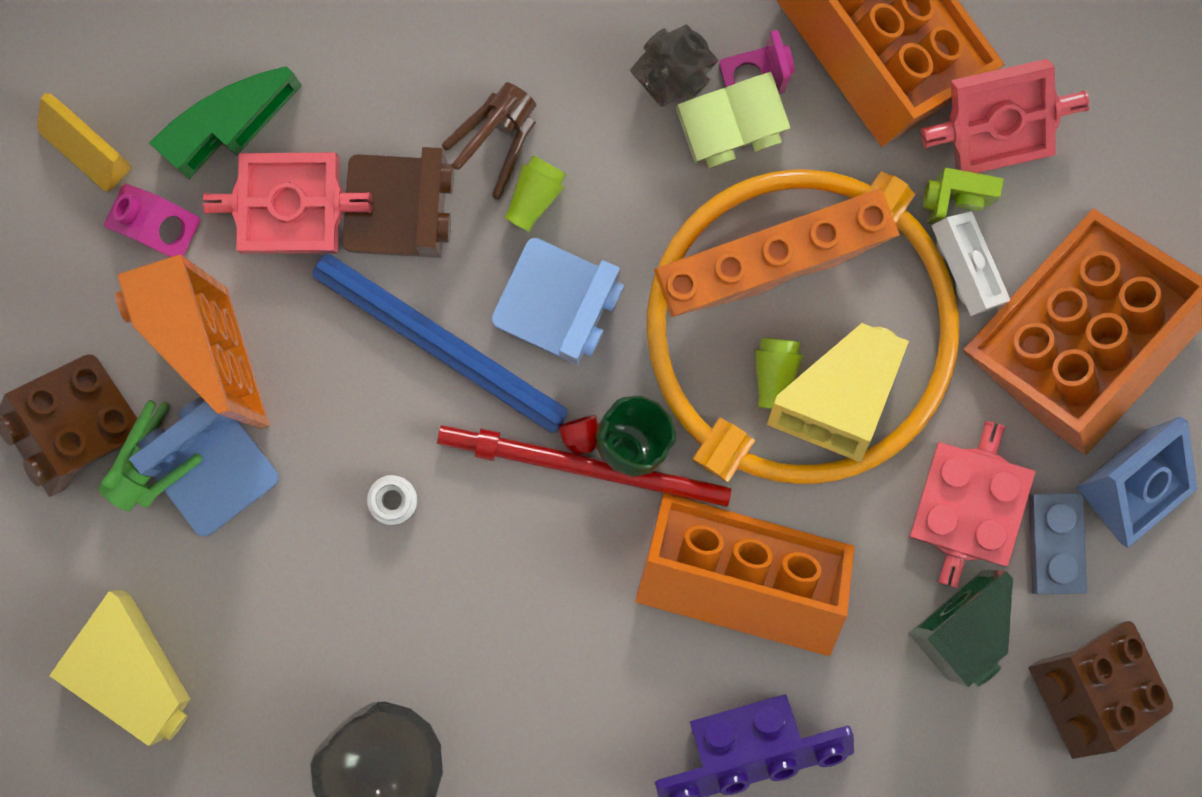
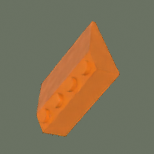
M776 0L881 147L904 135L952 102L951 80L999 70L1005 65L958 0Z
M1093 208L1010 298L1011 301L1004 304L963 351L1044 426L1086 456L1202 329V276Z
M181 254L117 274L122 290L116 292L115 297L124 321L126 323L132 322L133 327L217 414L259 429L269 427L270 424L227 287Z

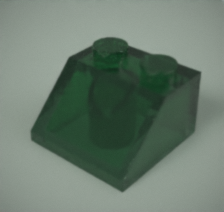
M982 570L908 633L947 680L966 687L975 683L979 687L991 680L1001 670L998 662L1008 654L1013 578L1007 571Z

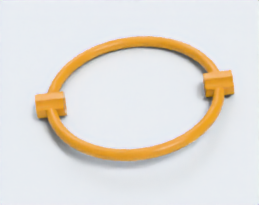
M791 169L754 176L728 187L700 206L684 222L670 241L658 267L683 259L698 236L713 221L731 208L756 196L789 189H815L854 198L882 188L898 230L915 248L926 267L937 299L940 330L938 353L927 388L909 416L882 441L868 448L861 462L851 458H844L820 464H790L772 461L749 453L748 451L755 440L746 432L721 417L716 420L711 428L692 407L681 389L673 370L666 336L667 304L656 275H654L647 308V343L653 372L661 393L674 416L700 444L691 459L714 476L729 482L738 469L755 477L790 484H820L850 478L873 469L896 455L923 430L936 412L949 386L957 359L959 344L957 297L951 275L936 244L923 226L906 210L916 194L909 188L907 183L895 175H889L880 171L870 185L845 175L812 169Z

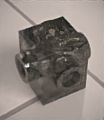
M686 24L671 32L664 28L653 35L643 47L645 53L629 71L654 100L663 107L682 96L690 100L699 94L710 82L706 74L719 60L709 50L706 40Z

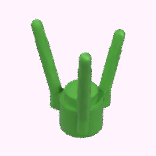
M152 400L147 401L111 470L98 487L99 492L107 501L122 510L131 511L137 503L144 508H148L157 495L186 475L202 461L200 454H194L150 486L148 480L151 476L141 475L129 460L130 457L140 451V448L137 446L139 441L152 431L158 429L162 419L169 410V403L162 402L151 417L156 408V403Z

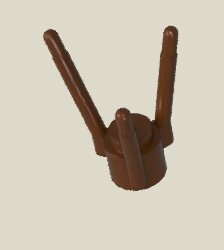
M505 82L497 94L491 93L483 106L457 128L442 144L444 150H450L481 121L487 118L484 125L452 163V167L455 170H460L495 128L505 134H511L513 129L517 130L492 194L496 200L502 197L525 139L536 124L529 116L537 106L533 98L518 86Z

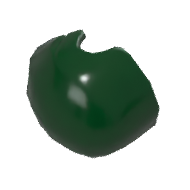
M641 395L622 397L615 401L597 426L595 434L596 448L600 457L614 471L630 477L652 473L654 469L663 463L676 441V433L671 416L659 403Z

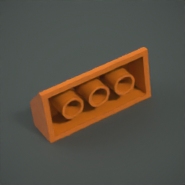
M664 493L644 562L635 602L830 657L847 618L855 546Z

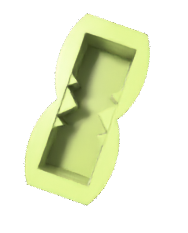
M772 72L678 104L675 108L694 163L706 160L708 169L735 160L736 156L733 150L752 144L754 152H758L782 143L780 134L790 129Z

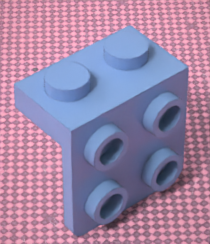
M199 397L181 409L178 413L181 420L165 431L162 427L158 428L140 440L137 444L140 451L130 457L129 460L141 475L151 476L159 481L194 454H200L202 456L201 463L164 491L196 534L199 536H210L275 487L279 482V474L239 421L217 414L202 397Z

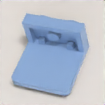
M532 238L523 249L494 310L492 322L496 328L578 366L583 354L592 357L604 330L596 326L604 309L613 312L625 285L618 282L620 268L604 260H601L600 265L597 266L539 238Z

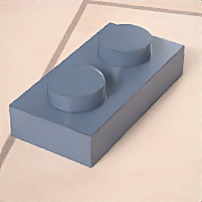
M1082 493L1029 495L1032 594H1087L1084 500Z

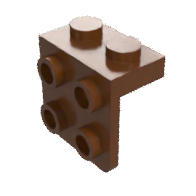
M422 147L421 158L356 154L349 159L346 193L371 192L373 203L370 204L373 208L371 213H344L342 242L347 251L352 253L441 258L442 243H449L451 233V214L444 213L445 194H452L454 187V168L452 164H447L443 149Z
M90 354L84 355L6 393L0 404L1 437L8 445L14 444L24 458L23 467L28 478L35 486L39 487L42 485L49 497L65 490L76 471L122 448L137 420L136 415L98 358Z
M1131 621L1118 623L1076 651L1040 659L1028 667L1072 759L1116 752L1173 710V702L1147 651L1144 641L1135 624Z

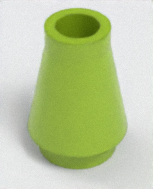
M532 155L527 165L522 163L510 206L504 218L530 232L538 218L565 189L561 184L567 174Z
M767 337L760 338L759 349H754L759 395L757 407L772 409L777 395L796 379L804 355L799 354L800 341Z

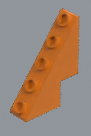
M880 188L654 269L670 315L675 317L760 295L795 277L834 268L900 234L884 192Z

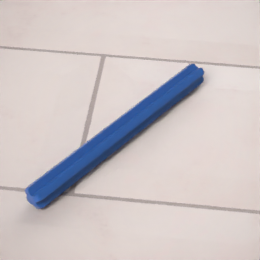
M325 254L316 263L312 272L314 279L550 433H555L558 430V426H561L568 414L566 407L333 255Z

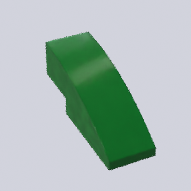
M287 66L252 75L227 85L195 103L172 120L149 144L190 180L222 144L237 157L302 85Z

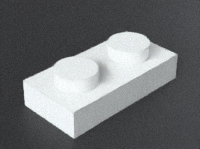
M972 211L947 217L931 225L937 238V248L942 257L947 261L955 279L957 295L961 302L966 305L970 316L1011 301Z

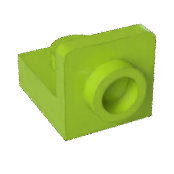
M945 167L935 177V181L928 180L925 188L922 208L929 210L927 223L935 224L946 218L949 199L955 200V207L964 210L982 211L984 206H991L1001 198L1004 178Z

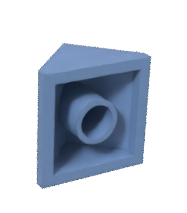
M1177 417L1146 429L1077 486V489L1120 544L1127 548L1197 490L1188 421L1182 417Z

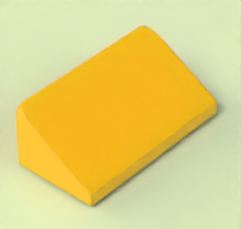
M45 92L40 99L37 122L39 133L103 191H111L132 169L130 167L131 164L51 93L47 94Z

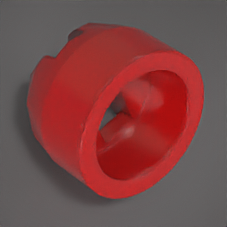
M596 415L578 418L558 426L563 443L572 453H591L596 449L597 441L595 434L599 425Z

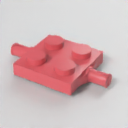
M1048 59L951 80L952 111L949 121L934 126L921 127L920 132L922 135L920 137L924 148L952 142L954 145L955 169L980 173L1056 155L1055 133L1061 117L1089 111L1090 106L1088 104H1090L1085 90L1058 97L1055 90V66Z
M336 152L239 153L238 179L233 188V193H204L203 200L207 202L203 203L205 214L232 213L237 226L236 251L241 254H338L339 224L343 217V212L371 213L373 208L370 204L373 203L371 192L343 193L340 185V156Z
M984 422L985 425L978 449H961L941 442L936 444L909 534V538L932 544L942 553L946 554L937 582L947 585L953 567L948 586L957 589L966 560H984L1008 567L1036 472L1011 464L1000 455H997L1006 427L997 424L990 442L994 422Z

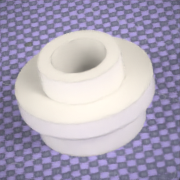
M396 475L384 476L374 482L369 489L367 495L368 509L371 515L383 524H401L407 521L416 510V490L403 477ZM390 491H397L402 497L401 505L395 510L388 509L384 504L385 495Z

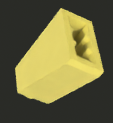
M861 323L777 395L767 425L861 462L875 432L909 341L897 337L895 333L886 328L871 327Z
M124 590L109 591L49 676L146 745L151 746L162 741L163 738L170 741L178 733L188 717L182 711L190 701V697L132 596Z

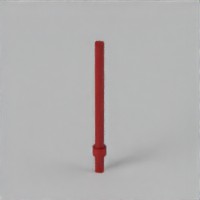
M441 425L438 434L437 444L475 452V457L495 461V457L725 507H728L731 497V487L657 471L630 477L614 471L602 459L500 438V432L481 428L480 432L477 433Z

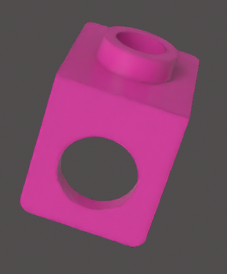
M778 30L770 32L765 48L723 58L719 63L725 88L736 84L734 72L738 67L745 64L757 67L761 75L772 72L779 95L785 92L791 74L795 73L791 50L788 45H782Z
M125 183L122 185L104 222V227L136 240L168 257L179 254L184 256L200 223V218L159 195ZM176 216L181 223V233L174 242L164 243L159 236L160 225L167 217Z

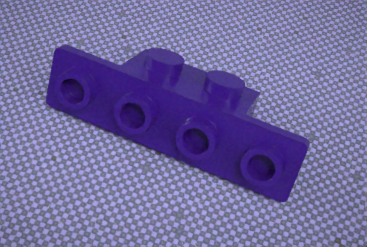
M780 695L690 721L703 767L656 780L655 786L658 797H707L717 793L723 795L738 794L745 791L752 783L766 779L783 781L795 776L799 770L815 765L832 767L842 763L847 759V756L854 754V735L850 726H844L801 739L787 695Z

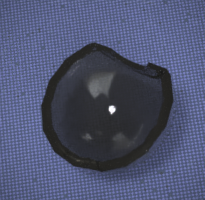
M386 701L372 702L342 722L315 750L310 764L313 793L316 797H436L443 775L442 745L430 723L411 708Z

